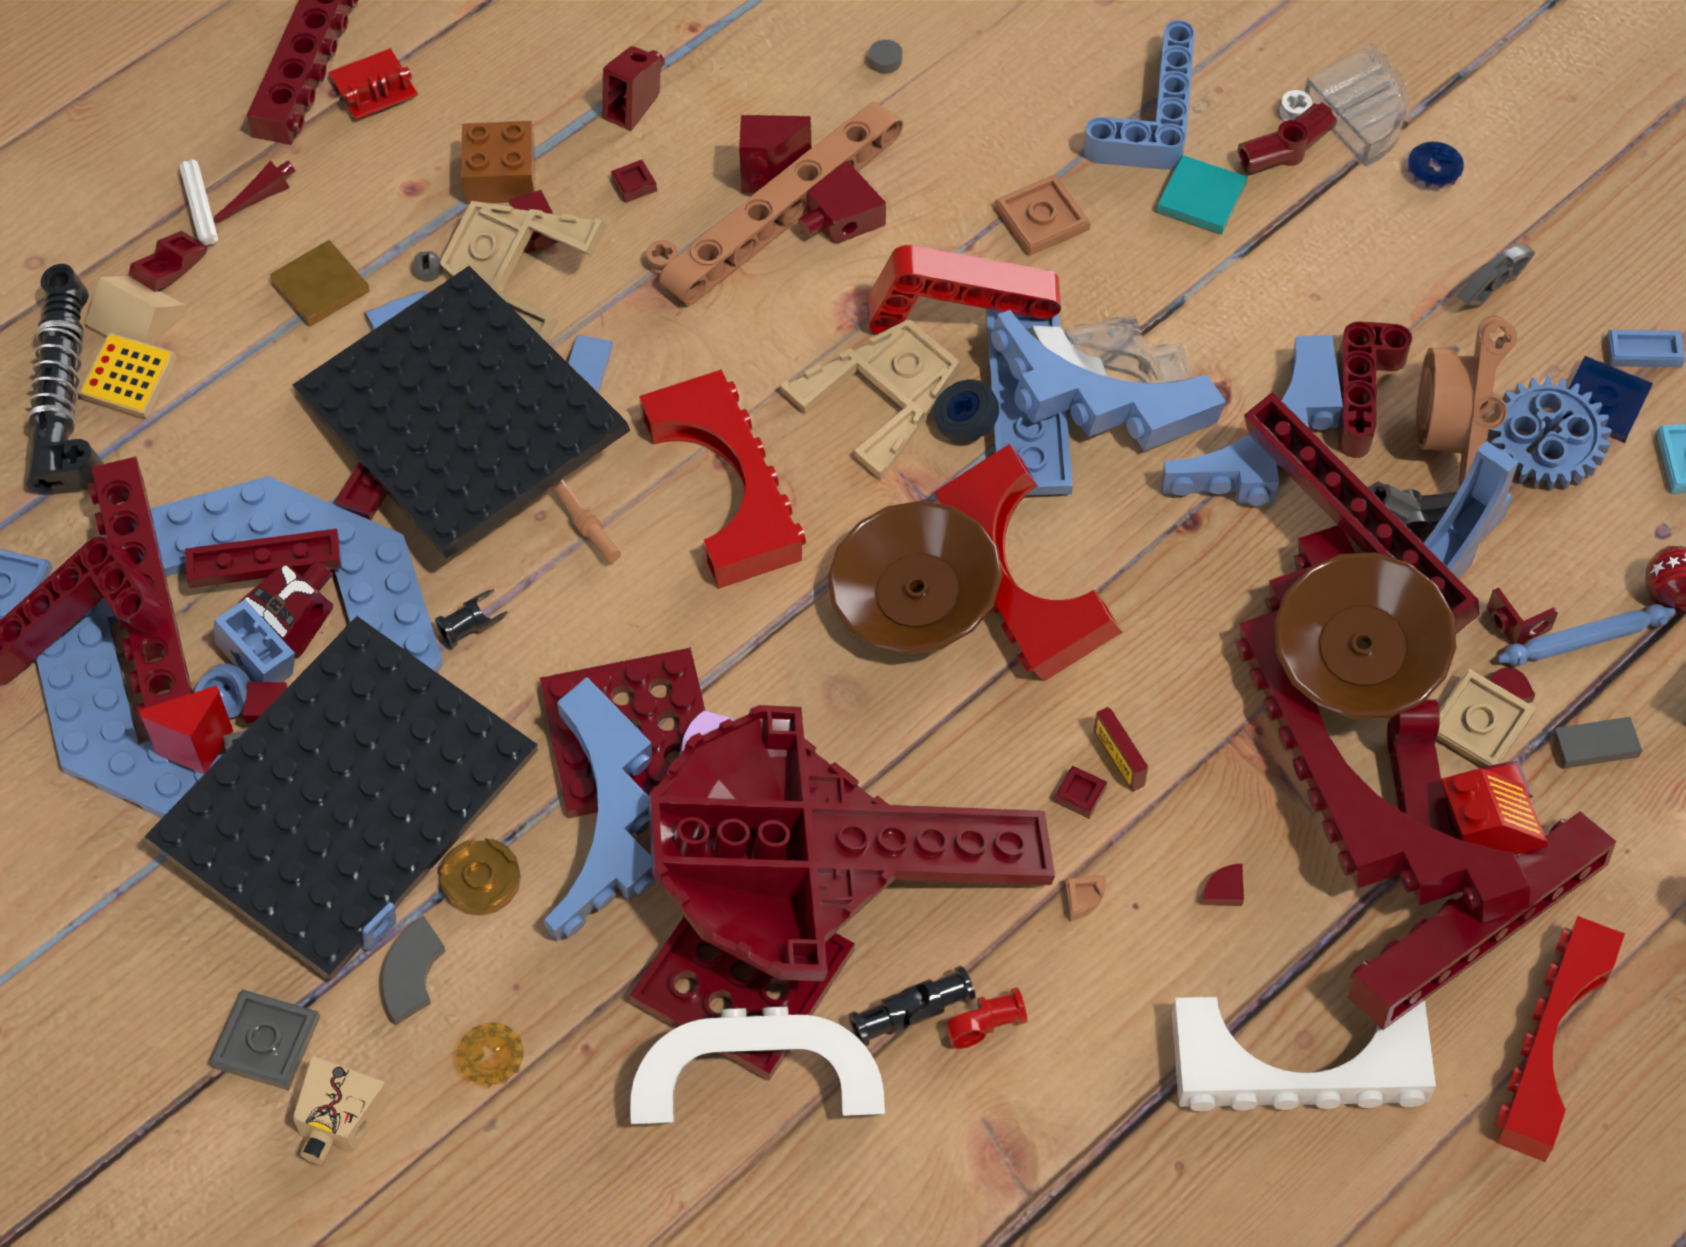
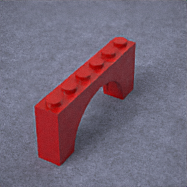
M722 369L640 395L641 417L654 445L664 442L681 441L704 446L723 457L734 468L742 481L745 494L736 516L721 531L703 539L705 561L717 588L720 589L802 561V545L806 544L802 526L800 523H793L790 516L793 514L790 501L786 494L780 495L777 489L779 480L776 471L772 465H766L763 459L766 457L763 443L759 437H753L750 431L753 427L749 413L746 409H740L737 403L739 402L737 388L733 381L727 382Z
M1009 443L934 493L940 504L953 506L980 522L997 546L1002 579L992 610L996 614L1001 612L1005 619V622L1001 624L1002 630L1012 644L1017 642L1022 652L1017 654L1025 670L1029 674L1035 672L1046 681L1123 632L1104 600L1094 590L1071 599L1050 600L1024 591L1014 581L1006 559L1005 541L1007 528L1019 503L1038 485L1022 457Z

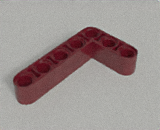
M98 536L90 539L0 620V685L7 684L102 598H105L119 619L142 633H153L161 627L166 616L164 605L127 552L104 537Z

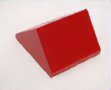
M217 685L139 710L157 755L202 774L209 770L225 745L224 735L232 734L233 732L230 718Z

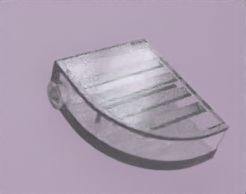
M1371 44L1307 77L1305 93L1311 97L1312 105L1323 102L1332 109L1337 122L1331 131L1365 167L1383 158L1393 149L1402 132L1408 107V91L1403 77L1385 54H1382Z

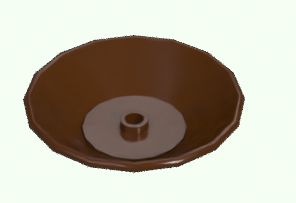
M926 501L887 506L858 522L837 546L828 573L831 606L846 629L876 649L903 654L943 649L973 632L994 607L1002 579L998 548L981 523L953 506ZM915 588H924L922 591L918 593L912 592V590Z
M1376 552L1340 554L1310 567L1285 592L1274 622L1276 654L1292 685L1318 707L1353 719L1389 718L1422 704L1446 679L1457 648L1454 614L1437 584L1410 563ZM1360 641H1365L1370 647L1363 650L1358 648L1356 644Z

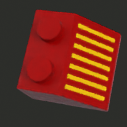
M1482 768L1441 778L1447 811L1459 840L1512 852L1514 855L1548 847L1546 837L1524 784Z

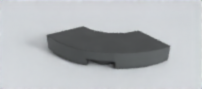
M1527 244L1517 245L1504 251L1482 268L1457 297L1465 304L1481 306L1503 284L1517 279L1534 257L1535 251Z
M424 915L408 926L398 937L385 963L383 992L389 1013L395 1025L431 1004L426 990L427 974L434 961L446 952L443 943Z

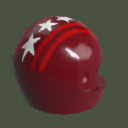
M1667 546L1659 550L1648 561L1645 572V583L1651 599L1655 604L1666 608H1674L1675 613H1686V547Z

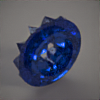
M1432 141L1419 144L1411 151L1408 158V172L1414 174L1415 182H1425L1427 188L1433 184L1442 190L1446 184L1455 185L1457 179L1462 176L1464 161L1461 154L1454 147L1442 142ZM1431 159L1437 167H1441L1440 172L1435 171L1434 167L1429 166Z

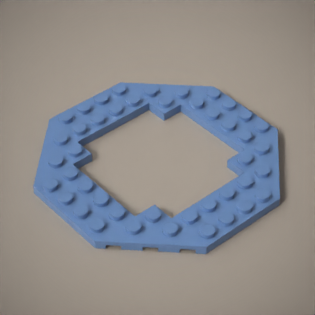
M269 476L150 508L166 577L186 571L185 548L337 528L340 538L342 568L334 570L349 621L351 622L356 616L360 617L437 673L443 666L442 657L403 534ZM102 598L36 658L60 764L65 774L76 779L82 778L96 785L97 789L123 801L127 799L142 806L144 811L162 819L204 774L157 755L151 740L139 743L111 625L118 623V619L105 598ZM222 755L216 757L211 767Z

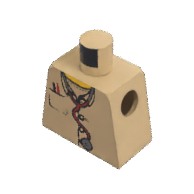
M312 1056L293 1119L298 1132L308 1137L300 1155L312 1163L322 1165L332 1146L347 1152H353L391 1098L386 1083Z

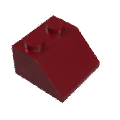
M741 115L739 139L741 193H756L812 148L811 116Z

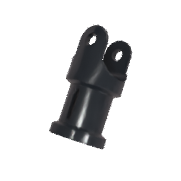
M494 589L487 590L465 601L461 609L446 617L438 616L435 618L438 631L450 648L458 645L457 641L474 631L482 632L498 623L508 614L505 611L490 619L481 612L477 602L491 595L495 591Z

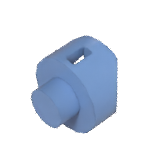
M218 664L210 667L204 673L197 684L195 692L217 685L228 716L232 718L238 716L244 710L247 683L250 679L237 666Z

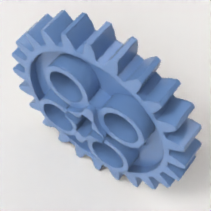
M1546 376L1543 385L1539 386L1536 379L1531 378L1528 389L1519 382L1514 393L1508 390L1505 392L1503 401L1507 406L1508 414L1506 420L1501 426L1489 429L1488 438L1494 439L1492 440V445L1506 451L1512 459L1518 462L1515 471L1521 473L1519 477L1520 483H1523L1530 477L1533 478V488L1536 489L1541 481H1546L1549 490H1553L1556 481H1560L1563 488L1568 489L1571 478L1578 484H1581L1585 474L1593 476L1597 468L1596 465H1602L1606 456L1604 453H1607L1610 442L1607 440L1612 431L1610 428L1605 427L1609 416L1598 415L1602 403L1590 404L1591 392L1585 393L1582 396L1578 394L1580 384L1577 383L1571 389H1567L1564 378L1559 381L1558 386L1552 385L1550 377ZM1542 407L1551 408L1555 413L1545 412L1542 410ZM1567 413L1572 414L1565 420L1560 422L1561 418L1564 417ZM1559 424L1557 432L1553 431V429ZM1516 430H1525L1530 435H1521ZM1569 431H1577L1581 433L1582 436H1574L1570 434ZM1542 434L1546 435L1545 438L1540 442ZM1539 444L1538 448H1536L1532 453L1527 452L1534 446ZM1545 453L1553 454V455H1555L1558 459H1554V460H1553V459H1549V458L1545 457L1544 454H1545Z

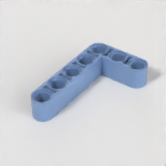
M1174 20L1165 26L1155 122L1109 117L1091 119L1085 128L1083 148L1084 155L1089 161L1099 164L1171 170L1177 167L1182 155H1184L1195 36L1194 28L1190 23L1183 20Z

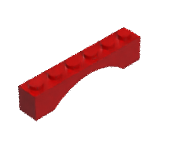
M1577 916L1571 929L1563 928L1555 949L1563 953L1559 963L1551 962L1544 980V984L1550 986L1547 998L1539 997L1531 1018L1538 1021L1535 1033L1527 1031L1519 1054L1526 1056L1523 1068L1515 1066L1507 1090L1514 1092L1510 1105L1502 1103L1494 1126L1501 1128L1497 1140L1498 1144L1546 1162L1555 1145L1566 1112L1558 1092L1553 1070V1045L1558 1024L1574 1004L1588 993L1606 984L1615 966L1625 933Z

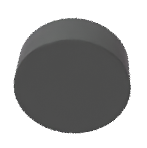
M892 40L876 41L869 49L870 66L881 73L896 71L902 64L901 46Z

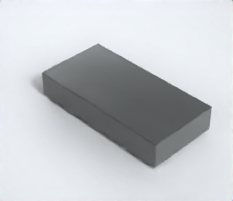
M1631 717L1555 728L1553 732V738L1563 768L1639 757L1642 752Z

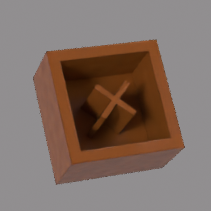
M532 121L462 124L461 180L466 204H470L471 201L509 203V200L535 192V141Z

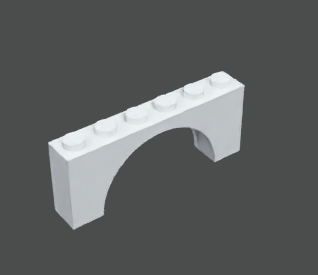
M1217 997L1175 998L1172 1010V1026L1179 1107H1190L1194 1111H1208L1215 1108V1106H1232L1235 1110L1245 1111L1260 1105H1274L1277 1109L1289 1110L1299 1105L1316 1104L1321 1109H1332L1341 1104H1358L1362 1108H1375L1383 1103H1400L1403 1107H1417L1425 1102H1429L1435 1090L1436 1083L1425 1000L1385 1030L1376 1025L1375 1035L1371 1042L1359 1055L1349 1062L1322 1072L1297 1073L1265 1064L1244 1050L1225 1026L1219 1011Z

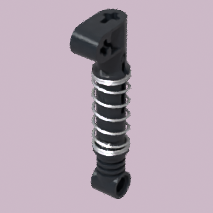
M67 264L51 266L43 273L40 280L41 287L46 292L44 318L39 322L36 330V338L41 345L35 348L34 353L39 358V362L35 363L32 368L34 373L37 374V378L31 382L35 395L30 397L29 403L34 408L27 415V426L31 431L26 485L31 491L43 495L89 489L88 483L94 482L91 467L104 464L87 441L83 439L69 440V436L73 433L76 424L77 411L74 404L78 400L76 388L80 382L77 372L82 364L79 355L83 350L84 330L79 322L81 308L88 300L89 293L71 266Z

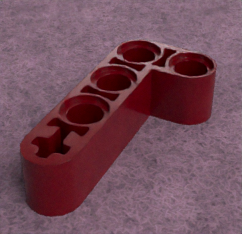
M1358 321L1348 324L1344 329L1338 354V378L1343 405L1338 424V445L1341 452L1348 457L1361 458L1367 455L1371 449L1377 425L1376 371H1398L1406 365L1413 337L1409 329L1403 325Z
M1426 699L1422 704L1389 717L1387 744L1398 809L1412 819L1451 836L1435 746L1440 728L1439 706L1436 699Z

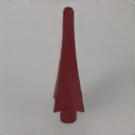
M270 160L259 174L227 206L214 216V222L220 223L250 205L289 189L290 187L285 179L296 172L293 165L287 160L279 167H276Z

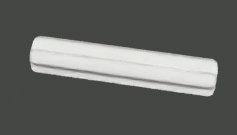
M194 159L188 162L183 161L179 167L199 242L206 246L209 244L214 245L218 241V236L198 162Z

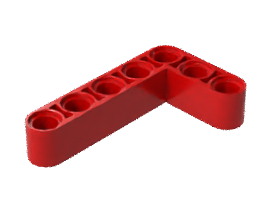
M902 245L895 248L868 295L869 328L871 332L877 335L904 322L919 296L1001 312L1010 310L1013 314L1039 319L1052 318L1061 311L1059 278L1054 272L916 245Z

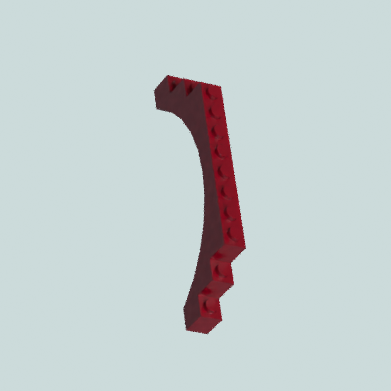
M1338 525L1298 538L1299 554L1294 555L1298 571L1269 580L1270 596L1265 597L1269 613L1239 623L1241 639L1236 640V647L1243 662L1249 661L1252 667L1250 669V676L1257 691L1263 690L1266 696L1264 698V705L1270 720L1277 719L1281 727L1278 728V734L1285 751L1291 749L1295 757L1292 759L1294 770L1300 781L1306 780L1310 788L1307 790V794L1314 812L1321 811L1325 819L1322 821V825L1328 842L1330 844L1336 842L1340 850L1337 855L1344 875H1352L1357 888L1400 875L1404 889L1407 893H1414L1420 906L1462 892L1470 910L1476 909L1483 923L1529 908L1530 884L1514 853L1451 837L1412 819L1377 795L1344 760L1325 729L1318 706L1292 685L1276 654L1274 622L1285 592L1310 567L1340 554L1355 553L1346 533Z

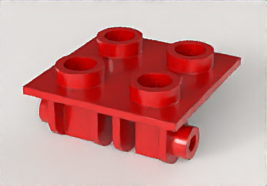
M391 48L329 72L331 79L355 120L418 96L416 89L410 81L412 75L407 66L402 68Z

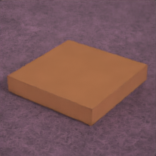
M1056 174L995 200V209L1029 256L1090 230L1091 222Z

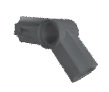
M1380 481L1368 487L1417 537L1436 527L1457 492L1422 496L1417 490L1400 491Z

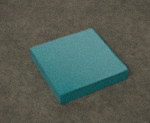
M1182 155L1158 203L1157 212L1223 234L1245 189L1248 177Z

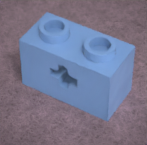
M246 599L214 620V643L235 666L248 675L250 681L283 682L293 675L294 652Z

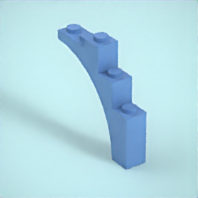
M1010 310L997 314L991 333V340L995 349L1001 352L1009 363L1012 375L1019 379L1014 395L1015 401L1019 409L1023 412L1025 411L1032 423L1070 409L1074 422L1079 426L1081 425L1088 437L1125 423L1130 436L1136 439L1142 449L1146 451L1216 424L1219 420L1226 401L1207 374L1184 381L1165 383L1131 382L1099 375L1070 363L1046 348L1023 327Z
M1332 335L1296 336L1291 357L1292 381L1282 401L1309 429L1325 430L1328 428H1338L1343 405ZM1247 435L1245 438L1215 452L1194 458L1164 461L1161 478L1162 494L1184 496L1191 493H1213L1220 495L1227 492H1236L1237 504L1261 506L1266 503H1275L1279 485L1277 466L1280 465L1250 435Z
M588 677L557 702L559 716L577 737L591 765L598 797V815L594 841L583 870L567 896L544 919L546 931L557 942L565 935L568 938L575 935L586 923L584 918L595 908L600 911L609 905L616 896L614 892L616 889L629 900L635 893L638 895L644 894L656 882L652 875L651 855L631 836L633 833L636 835L643 833L650 826L649 796L629 775L632 773L633 776H636L651 762L650 757L652 756L651 742Z

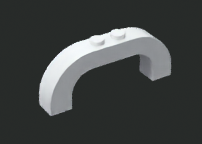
M788 1007L763 1008V1016L753 1017L746 1016V1009H721V1018L700 1019L681 1025L663 1036L648 1051L637 1070L632 1086L631 1124L675 1122L674 1093L679 1074L691 1060L711 1052L807 1049L819 1053L833 1065L838 1073L841 1083L842 1115L885 1114L884 1089L877 1064L866 1046L853 1033L833 1021L810 1015H788Z

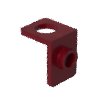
M1499 587L1492 590L1487 605V610L1491 614L1495 627L1500 632H1504L1512 644H1523L1549 632L1553 628L1558 615L1557 609L1553 607L1523 621ZM1540 622H1543L1539 627H1537L1534 630H1531L1534 626H1536Z

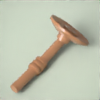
M563 478L552 485L551 488L572 514V522L581 531L582 535L590 537L609 562L618 560L621 552L601 529V521L589 507L583 506Z

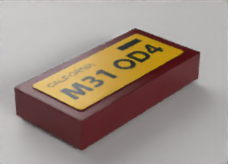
M1106 707L1097 711L1094 725L1095 734L1132 792L1144 787L1148 771V765L1112 709Z

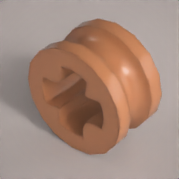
M658 240L651 243L646 250L649 270L655 275L660 276L666 265L678 256L675 244L667 240ZM664 255L667 260L661 261L657 256Z

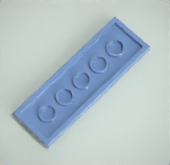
M987 309L986 324L990 386L999 402V416L993 426L995 452L1010 443L1022 457L1038 485L1027 495L1072 494L1073 483L1067 411L1032 423L1025 411L1023 412L1019 409L1014 396L1019 379L1012 375L1009 363L1003 354L995 349L991 340V333L997 314L1003 312ZM1014 314L1027 331L1032 326L1060 327L1059 314L1048 319Z

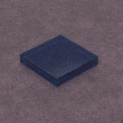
M1584 356L1568 389H1571L1578 383L1580 384L1579 395L1582 396L1585 393L1591 392L1592 396L1589 403L1601 402L1602 407L1598 415L1609 416L1605 427L1611 429L1610 437L1625 443L1653 383ZM1567 413V414H1566L1564 417H1562V418L1566 419L1567 417H1569V416L1572 415V414Z

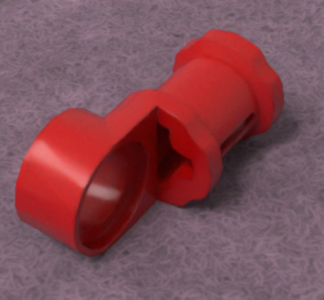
M1015 987L1006 995L986 999L984 996L977 998L978 1009L951 1018L945 1027L952 1047L963 1049L982 1042L987 1034L994 1032L995 1027L1017 1021L1021 1025L1026 1024L1028 1018L1021 992Z

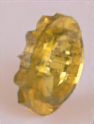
M493 1022L480 1024L468 1031L460 1041L457 1050V1061L461 1072L468 1077L472 1084L476 1082L484 1084L488 1088L492 1084H506L513 1074L519 1073L520 1065L524 1058L523 1044L518 1034L504 1024ZM484 1043L493 1052L501 1050L497 1055V1067L494 1064L491 1065L489 1060L480 1061L485 1057Z

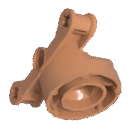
M1489 316L1479 324L1474 356H1457L1454 349L1431 347L1427 350L1421 369L1416 408L1417 444L1419 450L1461 453L1458 477L1460 487L1468 474L1477 450L1487 441L1488 429H1495L1501 426L1508 414L1506 404L1493 392L1496 367L1515 346L1517 332L1510 323L1499 316ZM1497 327H1499L1505 334L1504 337H1498L1495 343L1489 338V334L1496 333ZM1495 402L1496 410L1493 415L1487 418L1482 416L1492 408Z

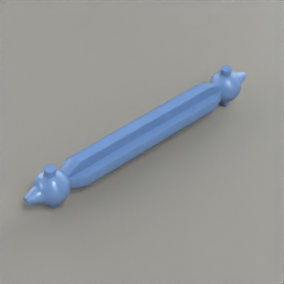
M1654 604L1648 606L1646 612L1634 610L1533 638L1524 646L1514 643L1508 645L1505 652L1497 657L1499 663L1521 666L1527 662V659L1537 661L1638 633L1648 625L1653 627L1664 626L1667 624L1668 618L1675 614V609Z

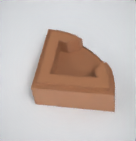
M1105 875L1065 879L1070 921L1083 918L1097 908L1104 895Z

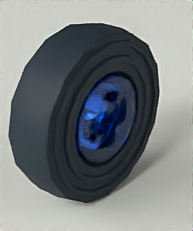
M967 379L954 383L943 391L934 406V421L940 432L951 441L959 443L976 441L986 435L995 425L999 416V402L989 386L980 380Z

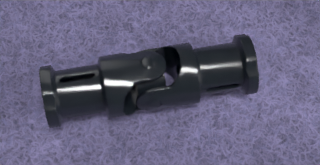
M958 966L954 968V973L936 981L931 979L925 980L901 991L899 994H893L881 999L878 1006L859 1014L853 1011L849 1013V1020L855 1036L865 1046H868L871 1039L890 1031L894 1034L907 1029L912 1024L921 1023L944 1013L945 1007L964 999L972 1001L976 999V994L967 971L964 967ZM922 1001L927 1004L926 1007L923 1006Z

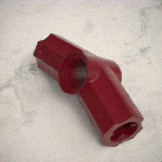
M1314 103L1295 120L1282 122L1278 127V131L1240 143L1237 150L1240 164L1245 172L1249 171L1250 173L1278 163L1286 166H1295L1302 162L1305 152L1336 126L1337 118L1332 113V109L1325 103Z

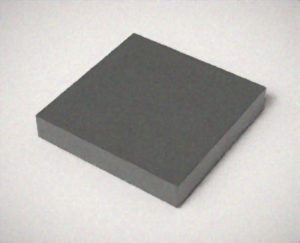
M242 989L209 1063L214 1069L289 1091L319 1022V1012Z

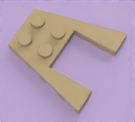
M471 201L439 264L453 276L470 266L547 342L558 319L553 315L502 293L533 231L592 256L607 224L597 218L590 220L579 218L576 215H555L544 213L540 210L530 209L526 211L514 209L512 206Z
M908 319L870 338L869 343L855 351L850 348L840 353L839 359L823 367L818 364L805 371V376L791 383L788 381L781 383L780 391L806 414L856 371H860L903 408V410L854 450L855 458L881 480L932 410L938 397L949 386L960 370V361L912 320Z

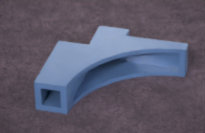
M1488 441L1477 450L1473 463L1459 491L1439 523L1424 542L1458 579L1472 565L1478 545L1506 517L1513 497L1508 491L1518 462L1512 459L1506 451L1498 449Z

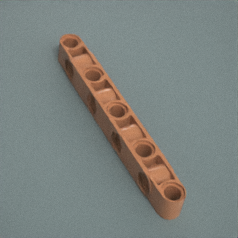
M876 101L868 104L669 262L660 275L661 285L685 304L695 303L790 228L799 218L806 215L807 192L811 187L845 161H848L858 172L862 170L871 160L897 140L903 129V121Z

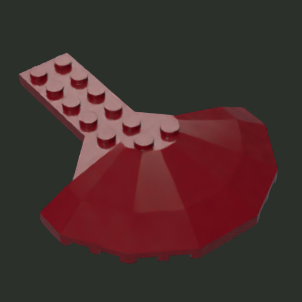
M757 705L750 709L749 714L732 721L729 718L721 722L719 728L704 735L697 733L691 736L686 742L685 749L677 760L671 763L667 774L659 785L653 788L649 797L653 877L701 939L779 980L825 981L828 972L825 942L894 880L1052 885L1055 878L1045 811L889 805L878 795L873 798L858 786L859 780L836 762L830 764L815 752L817 747L804 738L802 708L796 706Z

